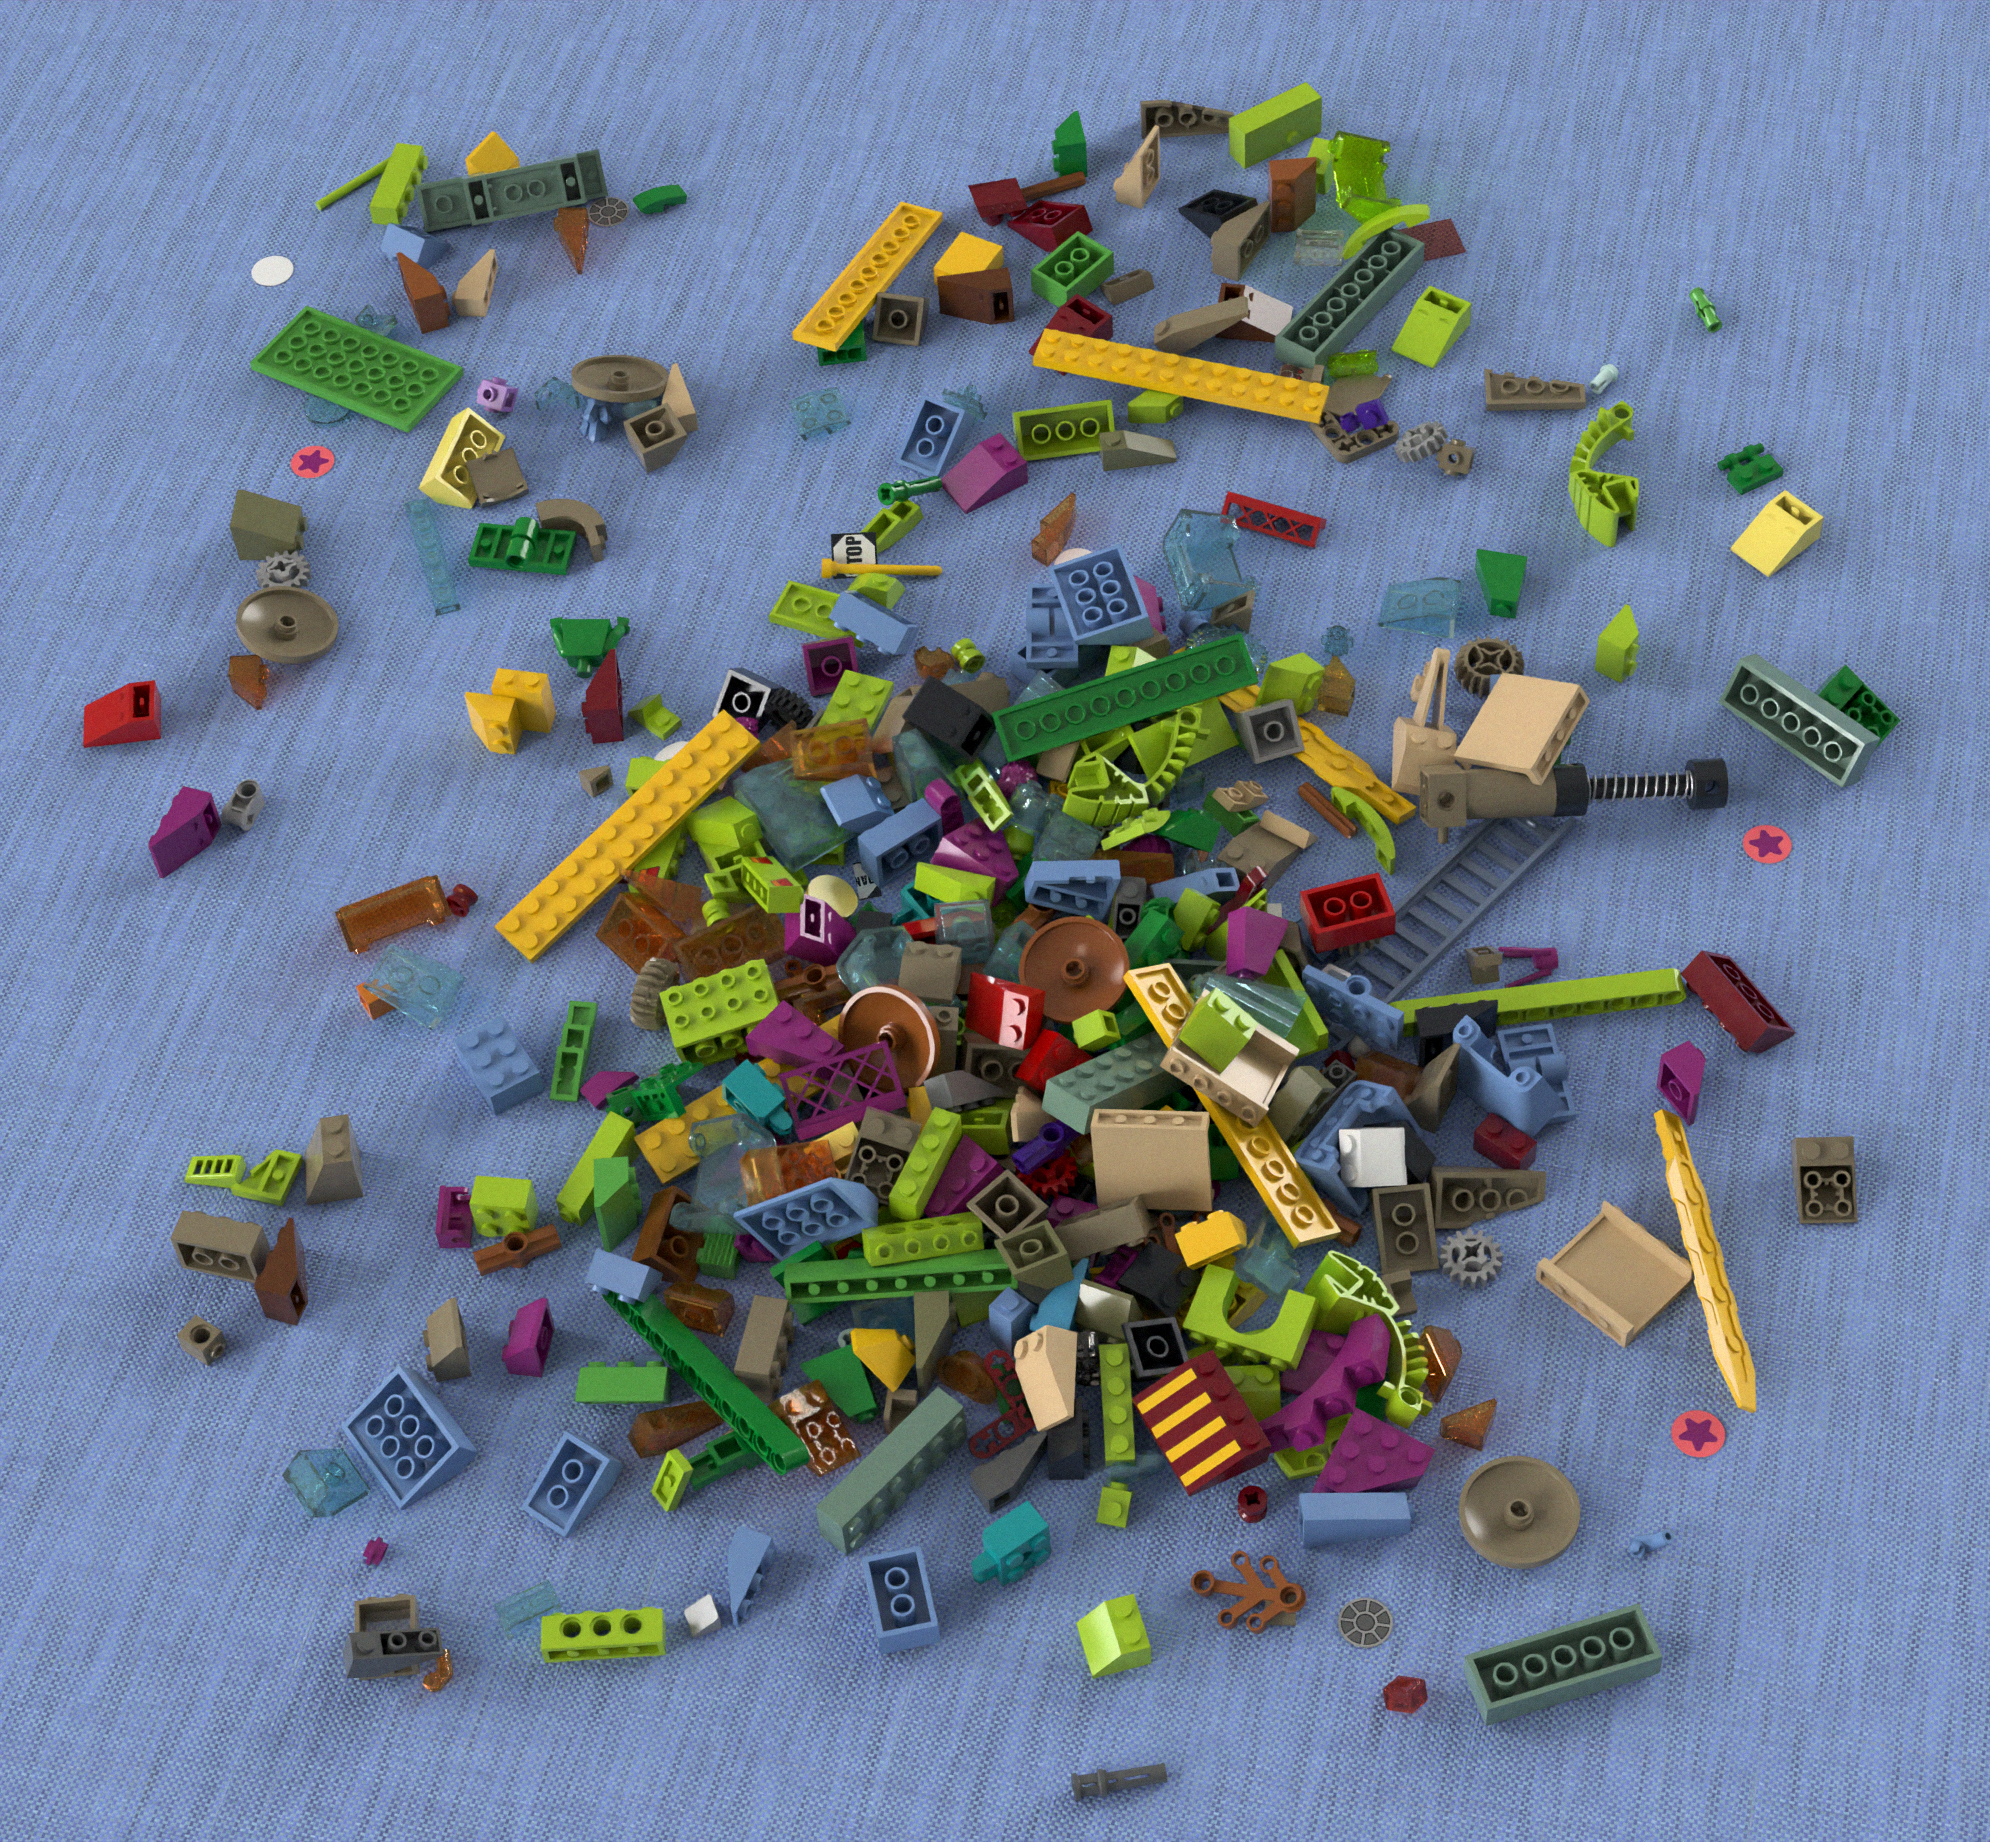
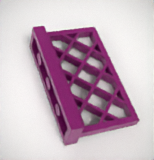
M886 1040L778 1074L799 1140L840 1128L852 1121L853 1123L862 1121L867 1106L886 1112L907 1106ZM883 1048L886 1059L881 1069L866 1062L871 1051ZM865 1054L863 1059L857 1057L858 1055ZM852 1058L861 1063L854 1077L840 1071L844 1060ZM839 1062L836 1068L830 1066L831 1064ZM887 1063H888V1066H889V1069H890L891 1074L888 1073V1072H886V1071H884V1069H885ZM864 1065L878 1071L872 1086L857 1079ZM826 1067L834 1071L827 1086L812 1079L818 1068ZM812 1071L809 1077L803 1074ZM837 1073L852 1080L845 1095L830 1088ZM882 1074L893 1079L895 1090L884 1093L875 1088ZM798 1075L807 1080L800 1094L789 1089L786 1081L787 1078ZM810 1082L825 1089L818 1104L803 1097ZM855 1082L869 1089L866 1098L862 1101L857 1102L848 1097ZM828 1091L843 1098L837 1109L829 1110L821 1106ZM872 1092L879 1094L870 1098ZM791 1095L798 1098L795 1105ZM801 1100L816 1107L811 1117L799 1121L796 1109ZM846 1100L852 1103V1104L843 1106ZM819 1109L825 1111L824 1113L816 1115Z

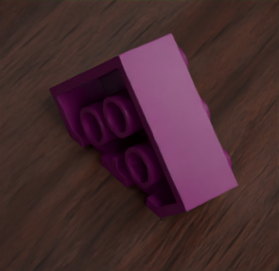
M981 816L944 836L930 862L933 865L995 877L992 907H996L1007 900L1008 897L1005 893L1015 884L1019 877L1002 830L999 829L994 834Z
M1355 1408L1312 1493H1389L1402 1488L1416 1487L1435 1449Z

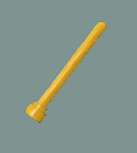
M822 558L821 578L831 579L832 576H837V574L865 573L939 576L942 573V568L940 566L837 564V561H832V558Z

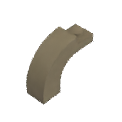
M551 499L535 503L541 528L576 531L578 535L587 541L594 563L604 560L602 550L606 549L605 541L608 538L605 523L601 515L594 508L572 499Z

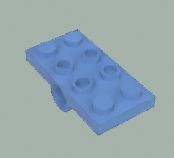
M1053 583L1027 584L1026 668H1078L1079 645H1075Z
M1310 965L1306 966L1302 972V985L1318 1013L1328 1017L1334 1023L1342 1024L1352 1029L1360 1036H1366L1376 1041L1384 1048L1398 1051L1403 1041L1404 1012L1372 997L1371 983L1364 976L1353 975L1342 982Z
M1552 1023L1497 1031L1496 1038L1506 1076L1509 1077L1519 1067L1528 1066L1539 1073L1564 1102V1105L1545 1125L1575 1121L1576 1111L1567 1082L1566 1061L1563 1053H1559Z

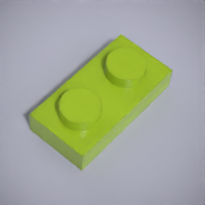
M678 1449L667 1452L651 1490V1493L666 1512L677 1509L694 1470Z

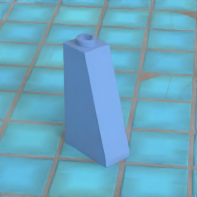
M1405 1492L1299 1494L1298 1525L1303 1549L1410 1533L1411 1521H1415L1413 1503H1407Z

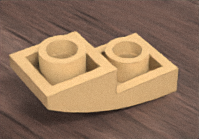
M1252 780L1249 782L1237 781L1233 788L1229 787V789L1217 787L1212 795L1229 812L1252 809L1267 802L1269 799L1262 792L1263 788Z

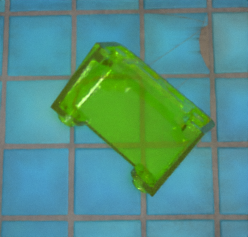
M1338 130L1334 138L1329 141L1327 151L1330 153L1337 193L1336 202H1338L1339 207L1363 225L1369 219L1382 212L1402 206L1400 199L1387 198L1383 174L1388 165L1383 160L1385 153H1390L1391 151L1390 142Z

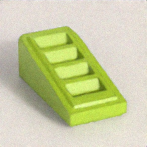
M240 1155L194 1156L191 1158L184 1181L191 1184L231 1188L236 1182L241 1184L246 1164L243 1156ZM197 1166H202L200 1173L195 1174ZM207 1167H211L209 1174H205ZM217 1168H221L219 1173H216Z

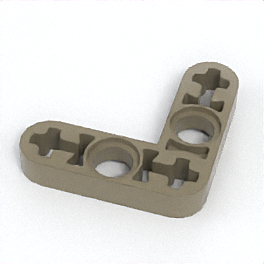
M1323 410L1319 424L1309 422L1310 429L1340 463H1351L1394 444L1399 437V426L1391 420L1385 425L1368 430L1363 429L1350 436L1328 411ZM1336 433L1339 436L1337 438H1329L1326 435ZM1363 439H1370L1373 441V443L1365 445L1362 444L1360 441Z

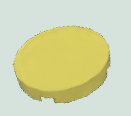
M817 876L811 880L805 891V894L827 902L846 921L853 915L858 906V899L854 889L846 881L836 876Z

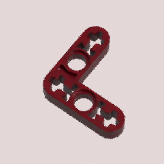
M1260 865L1244 877L1234 898L1218 909L1220 911L1219 917L1213 925L1209 926L1206 932L1207 936L1228 919V913L1239 909L1263 890L1269 874Z
M1003 1350L989 1352L985 1356L984 1367L1011 1409L970 1437L968 1449L976 1458L992 1456L1035 1426V1422L1031 1417L1024 1418L1023 1414L1026 1412L1023 1404L1019 1403L1017 1407L1014 1404V1401H1018L1025 1396L1023 1389L1017 1396H1011L1007 1393V1382L1011 1379L1019 1381L1015 1370L1016 1364L1010 1355ZM994 1355L997 1358H1004L1005 1361L1002 1363V1367L1006 1372L1010 1369L1014 1372V1374L1006 1376L1001 1382L998 1379L999 1376L1003 1375L1000 1369L991 1368V1364L994 1362L992 1359ZM1004 1420L1010 1421L1014 1426V1432L1009 1437L1001 1436L998 1431L999 1424ZM992 1429L994 1437L1000 1441V1444L996 1446V1442L992 1441L986 1445L988 1450L986 1453L982 1450L976 1451L974 1448L978 1445L976 1439H988L992 1435L987 1431Z

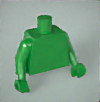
M619 616L617 617L618 625L614 626V628H612L610 619H563V617L550 619L553 641L559 656L567 659L570 667H577V676L580 678H590L592 676V667H600L610 649H616L623 635L630 632V627L628 626L629 618Z

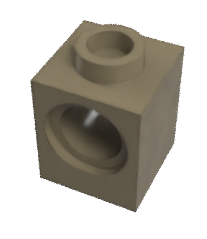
M197 1315L177 1334L182 1349L207 1366L214 1359L219 1358L227 1346L222 1331Z

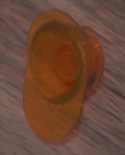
M960 1350L953 1355L943 1356L938 1360L936 1373L947 1387L962 1393L980 1404H991L995 1401L997 1388L985 1370L984 1360L978 1354L969 1350Z

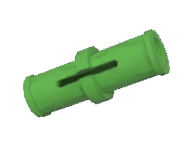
M1694 288L1690 291L1689 297L1696 307L1697 316L1702 318L1708 332L1714 333L1719 331L1723 324L1716 315L1714 304L1708 300L1703 288Z

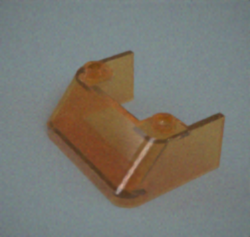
M437 874L416 879L331 911L347 952H354V955L369 950L368 944L428 922L430 927L445 922L444 916L452 915Z

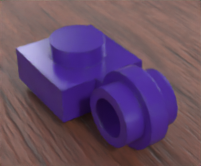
M1378 398L1358 404L1355 408L1357 415H1354L1353 412H1348L1341 416L1340 426L1346 432H1352L1359 428V423L1361 422L1364 429L1368 430L1387 424L1389 417Z

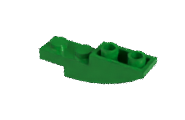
M786 1418L780 1419L796 1435ZM733 1431L705 1444V1451L688 1459L694 1469L689 1483L694 1491H697L745 1465L750 1470L765 1461Z

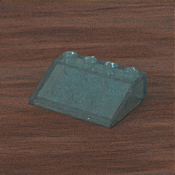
M802 755L756 767L733 780L736 799L756 813L762 834L791 873L796 872L859 834L858 832L838 826L820 792V789L824 786Z

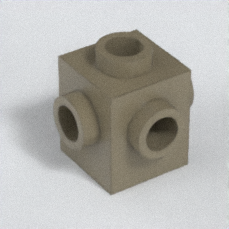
M1454 438L1451 439V442H1445L1443 447L1440 446L1441 448L1437 451L1436 461H1439L1438 468L1444 469L1445 474L1458 476L1459 473L1469 474L1471 472L1476 448L1466 446V441ZM1453 454L1457 456V461L1453 459Z

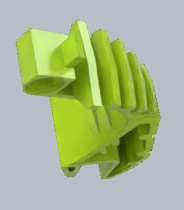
M1623 400L1609 410L1604 409L1602 406L1599 408L1597 421L1591 420L1588 424L1587 432H1582L1580 443H1577L1569 466L1568 491L1574 504L1577 518L1580 519L1579 522L1584 529L1589 530L1588 533L1608 547L1616 545L1619 517H1623L1630 531L1635 530L1639 498L1638 478L1591 470L1596 461L1623 438L1628 442L1634 440L1635 431L1632 430L1634 412L1632 407Z
M1185 706L1178 711L1174 722L1162 720L1160 725L1161 731L1171 733L1167 757L1155 775L1144 784L1130 779L1096 751L1077 761L1067 785L1069 791L1061 811V817L1064 820L1080 825L1109 826V824L1120 823L1126 818L1141 816L1142 812L1147 810L1149 805L1148 797L1155 806L1158 805L1182 776L1190 760L1195 738L1207 740L1211 732L1209 729L1199 728L1202 709ZM1182 720H1187L1192 725H1186L1182 722Z
M1330 1250L1303 1289L1306 1295L1315 1297L1321 1307L1312 1329L1332 1334H1348L1353 1321L1378 1313L1391 1333V1340L1387 1358L1389 1382L1385 1381L1376 1394L1387 1399L1385 1413L1390 1421L1408 1429L1418 1414L1426 1417L1433 1408L1431 1402L1423 1399L1424 1393L1419 1391L1429 1369L1425 1368L1428 1360L1426 1357H1422L1425 1348L1422 1345H1416L1419 1340L1417 1333L1407 1334L1412 1326L1409 1320L1395 1323L1393 1320L1400 1307L1392 1295L1387 1293L1386 1286L1380 1277H1377L1376 1272L1365 1265L1362 1266L1359 1261L1347 1255Z

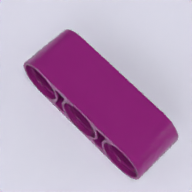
M943 779L933 780L926 787L925 798L926 802L942 818L944 837L965 825L959 796Z

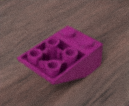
M183 786L179 794L174 796L168 813L162 817L157 832L151 836L148 844L160 878L164 879L212 844L222 824L211 793Z
M804 894V902L800 904V913H785V953L825 967L843 962L848 950H857L856 930L827 902Z

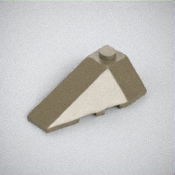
M1242 296L1173 315L1154 326V344L1164 353L1180 356L1247 317L1248 298Z
M1432 1166L1426 1177V1183H1429L1435 1229L1465 1228L1471 1226V1223L1494 1218L1497 1214L1509 1210L1515 1211L1544 1201L1546 1172L1468 1166Z

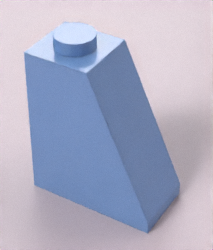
M1008 1286L989 1305L990 1340L1012 1356L1017 1341L1033 1333L1030 1330V1321L1033 1313H1038L1039 1306Z

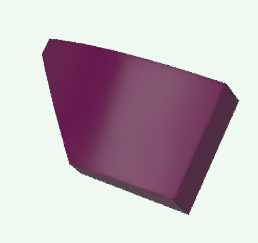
M599 1071L579 1091L600 1111L608 1103L605 1094L633 1085L639 1076L634 1072Z

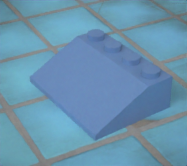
M1121 543L1048 567L1075 645L1132 644L1154 636L1147 610Z
M829 1177L734 1212V1218L780 1261H783L816 1240H819L825 1246L859 1234L863 1228L878 1226V1198L864 1184Z
M401 1365L383 1381L341 1426L401 1510L406 1509L459 1474L479 1453L418 1371Z

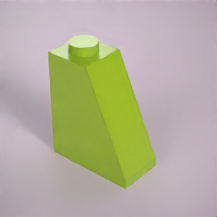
M731 796L696 810L684 819L692 841L740 848L763 837L756 813Z

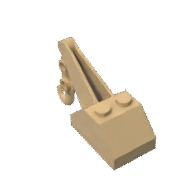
M1437 647L1434 649L1431 661L1425 663L1422 676L1417 674L1412 683L1410 697L1413 702H1418L1413 718L1398 716L1393 725L1392 791L1419 796V765L1455 763L1454 754L1457 746V734L1449 726L1443 725L1450 650ZM1437 679L1431 722H1426L1435 682ZM1443 793L1440 796V799L1443 798L1446 793Z

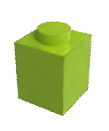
M1097 1009L1072 1022L1074 1040L1081 1049L1095 1052L1121 1039L1114 1013Z

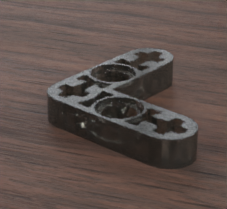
M1084 1331L1077 1333L1075 1382L1078 1385H1101L1098 1335L1094 1332ZM1129 1357L1131 1383L1147 1382L1158 1378L1138 1379L1132 1359Z

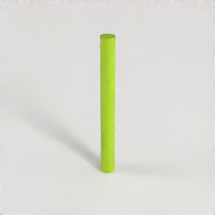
M390 157L315 202L316 207L322 210L384 172Z

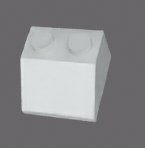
M1362 1127L1339 1130L1340 1163L1342 1167L1341 1181L1345 1187L1407 1185L1404 1128Z

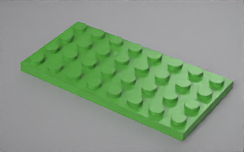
M305 306L250 362L251 370L407 433L423 419L464 375L463 367L309 306Z

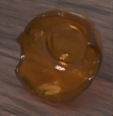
M922 646L915 651L914 665L922 679L926 680L931 675L938 680H943L953 672L954 659L950 653L942 651L940 647H937L935 651H929L926 646Z

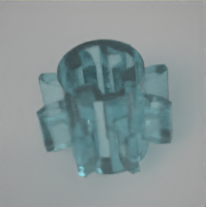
M1340 625L1326 628V635L1321 636V645H1324V652L1335 657H1340L1344 654L1348 655V647H1353V637H1350V629L1346 630Z

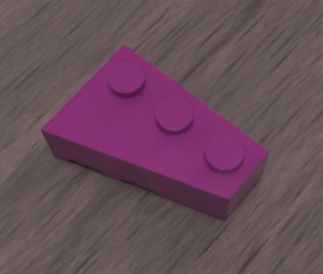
M784 1000L745 1037L750 1055L756 1057L761 1055L773 1059L774 1063L780 1065L784 1063L796 1068L846 1053L843 1044ZM847 1059L844 1060L840 1070L848 1063ZM839 1062L831 1064L830 1066L836 1068ZM821 1067L817 1069L814 1076L830 1081L834 1071Z
M965 1134L941 1175L923 1212L929 1218L972 1212L966 1204L1005 1170Z

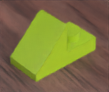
M661 694L646 696L627 712L628 716L664 741L682 726L681 719L663 707Z

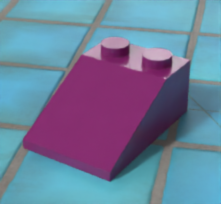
M998 433L980 442L941 479L942 488L961 510L968 514L1028 483L1027 462L1005 437Z

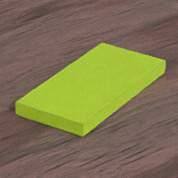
M789 580L769 614V622L827 639L851 634L855 647L862 648L865 644L856 638L857 634L850 630L845 632L833 625L835 621L828 618L840 594Z
M1217 697L1194 706L1202 709L1199 728L1209 729L1211 732L1207 740L1195 738L1191 757L1185 769L1239 744ZM1177 714L1165 720L1174 722ZM1182 720L1184 724L1192 725L1189 721ZM1162 721L1128 736L1148 780L1155 775L1166 760L1170 745L1171 733L1161 731L1160 725Z

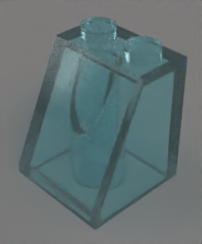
M917 728L892 736L895 773L910 803H915L921 798L926 800V787L933 780L939 778L943 779L960 799L964 798L945 756Z

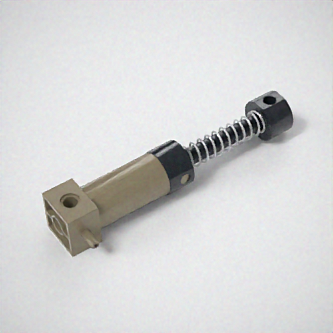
M1723 758L1688 760L1685 774L1680 775L1677 771H1675L1674 775H1668V772L1665 771L1664 775H1658L1655 772L1654 776H1648L1645 772L1644 776H1637V773H1634L1633 777H1627V774L1624 773L1623 777H1617L1614 774L1613 778H1607L1604 774L1603 778H1596L1594 774L1591 779H1589L1583 763L1554 764L1542 786L1532 784L1524 773L1502 769L1462 770L1457 764L1419 765L1420 819L1429 828H1438V843L1440 844L1448 843V827L1467 826V820L1585 816L1588 803H1592L1594 799L1599 803L1607 799L1611 803L1615 798L1619 802H1622L1625 798L1632 802L1635 797L1640 801H1643L1645 797L1653 801L1657 796L1660 800H1664L1666 796L1671 800L1679 796L1681 799L1686 797L1690 809L1725 808L1728 799V773ZM1443 793H1446L1445 796L1440 799V796Z

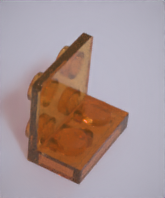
M841 982L827 985L825 991L802 993L800 995L801 998L794 1000L793 1003L797 1011L817 1026H820L827 1022L824 1012H821L822 1009L849 1001L859 991L847 985H842Z

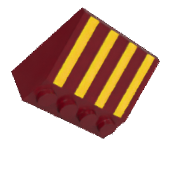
M1213 1350L1186 1361L1132 1398L1133 1404L1189 1497L1268 1462L1271 1443Z

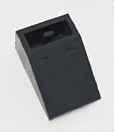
M931 675L927 677L902 715L905 721L956 765L973 764L996 729L992 715L982 706Z
M1479 1000L1473 1003H1453L1448 1006H1427L1415 1009L1413 1045L1418 1068L1426 1067L1429 1062L1453 1045L1454 1028L1465 1015H1468L1478 1024L1488 1039L1494 1036L1496 1032L1498 1000Z

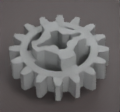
M1429 421L1418 425L1416 428L1407 430L1404 433L1405 435H1402L1403 439L1396 442L1397 446L1394 449L1400 461L1408 463L1411 460L1414 463L1415 461L1423 460L1429 455H1434L1441 448L1439 445L1446 442L1445 438L1448 435L1442 423L1435 421L1431 424Z
M285 550L283 555L275 552V557L273 558L266 556L267 562H260V569L256 570L258 585L262 589L274 586L308 587V580L312 579L309 561L306 562L304 555L299 557L296 551L291 555L288 554V550Z
M1471 1229L1467 1230V1235L1456 1231V1239L1448 1237L1446 1245L1441 1247L1440 1265H1443L1442 1273L1444 1275L1450 1274L1451 1283L1459 1280L1461 1288L1466 1283H1470L1471 1288L1475 1289L1476 1283L1479 1282L1483 1287H1486L1487 1279L1495 1281L1496 1273H1501L1503 1253L1500 1252V1244H1492V1235L1484 1238L1482 1230H1479L1477 1235L1472 1234ZM1486 1254H1488L1490 1257V1263L1487 1262L1488 1257L1485 1256ZM1453 1255H1455V1260L1457 1261L1456 1264L1454 1263V1261H1453V1259H1452V1256H1453Z

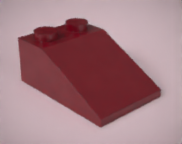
M1038 200L1028 207V210L1007 222L1009 228L1046 252H1053L1077 231L1085 236L1093 231L1085 205Z
M610 649L586 690V702L581 703L583 718H586V734H591L593 744L624 741L622 680L616 649Z

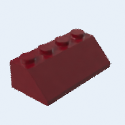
M1701 950L1682 971L1681 975L1687 981V988L1701 997L1703 1000L1702 1005L1705 1009L1719 1018V1025L1736 1038V1045L1744 1052L1762 1053L1796 1033L1730 956Z

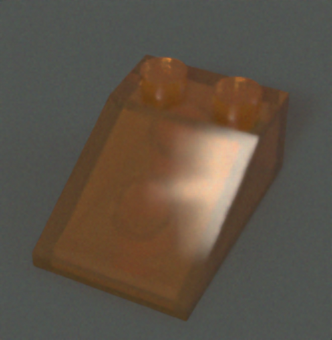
M867 718L789 732L795 780L836 782L855 774L878 778L872 736Z

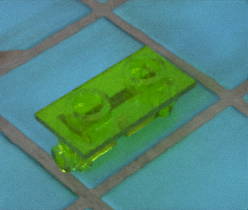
M1363 349L1358 352H1336L1328 355L1327 369H1329V376H1334V378L1351 377V368L1356 369L1357 376L1373 375L1374 372H1378V362H1376L1377 350Z
M1009 898L1007 902L1004 901L996 907L990 906L988 908L987 920L997 922H988L987 924L991 947H997L1007 937H1012L1009 927L1011 922L1014 921L1016 907L1012 906Z

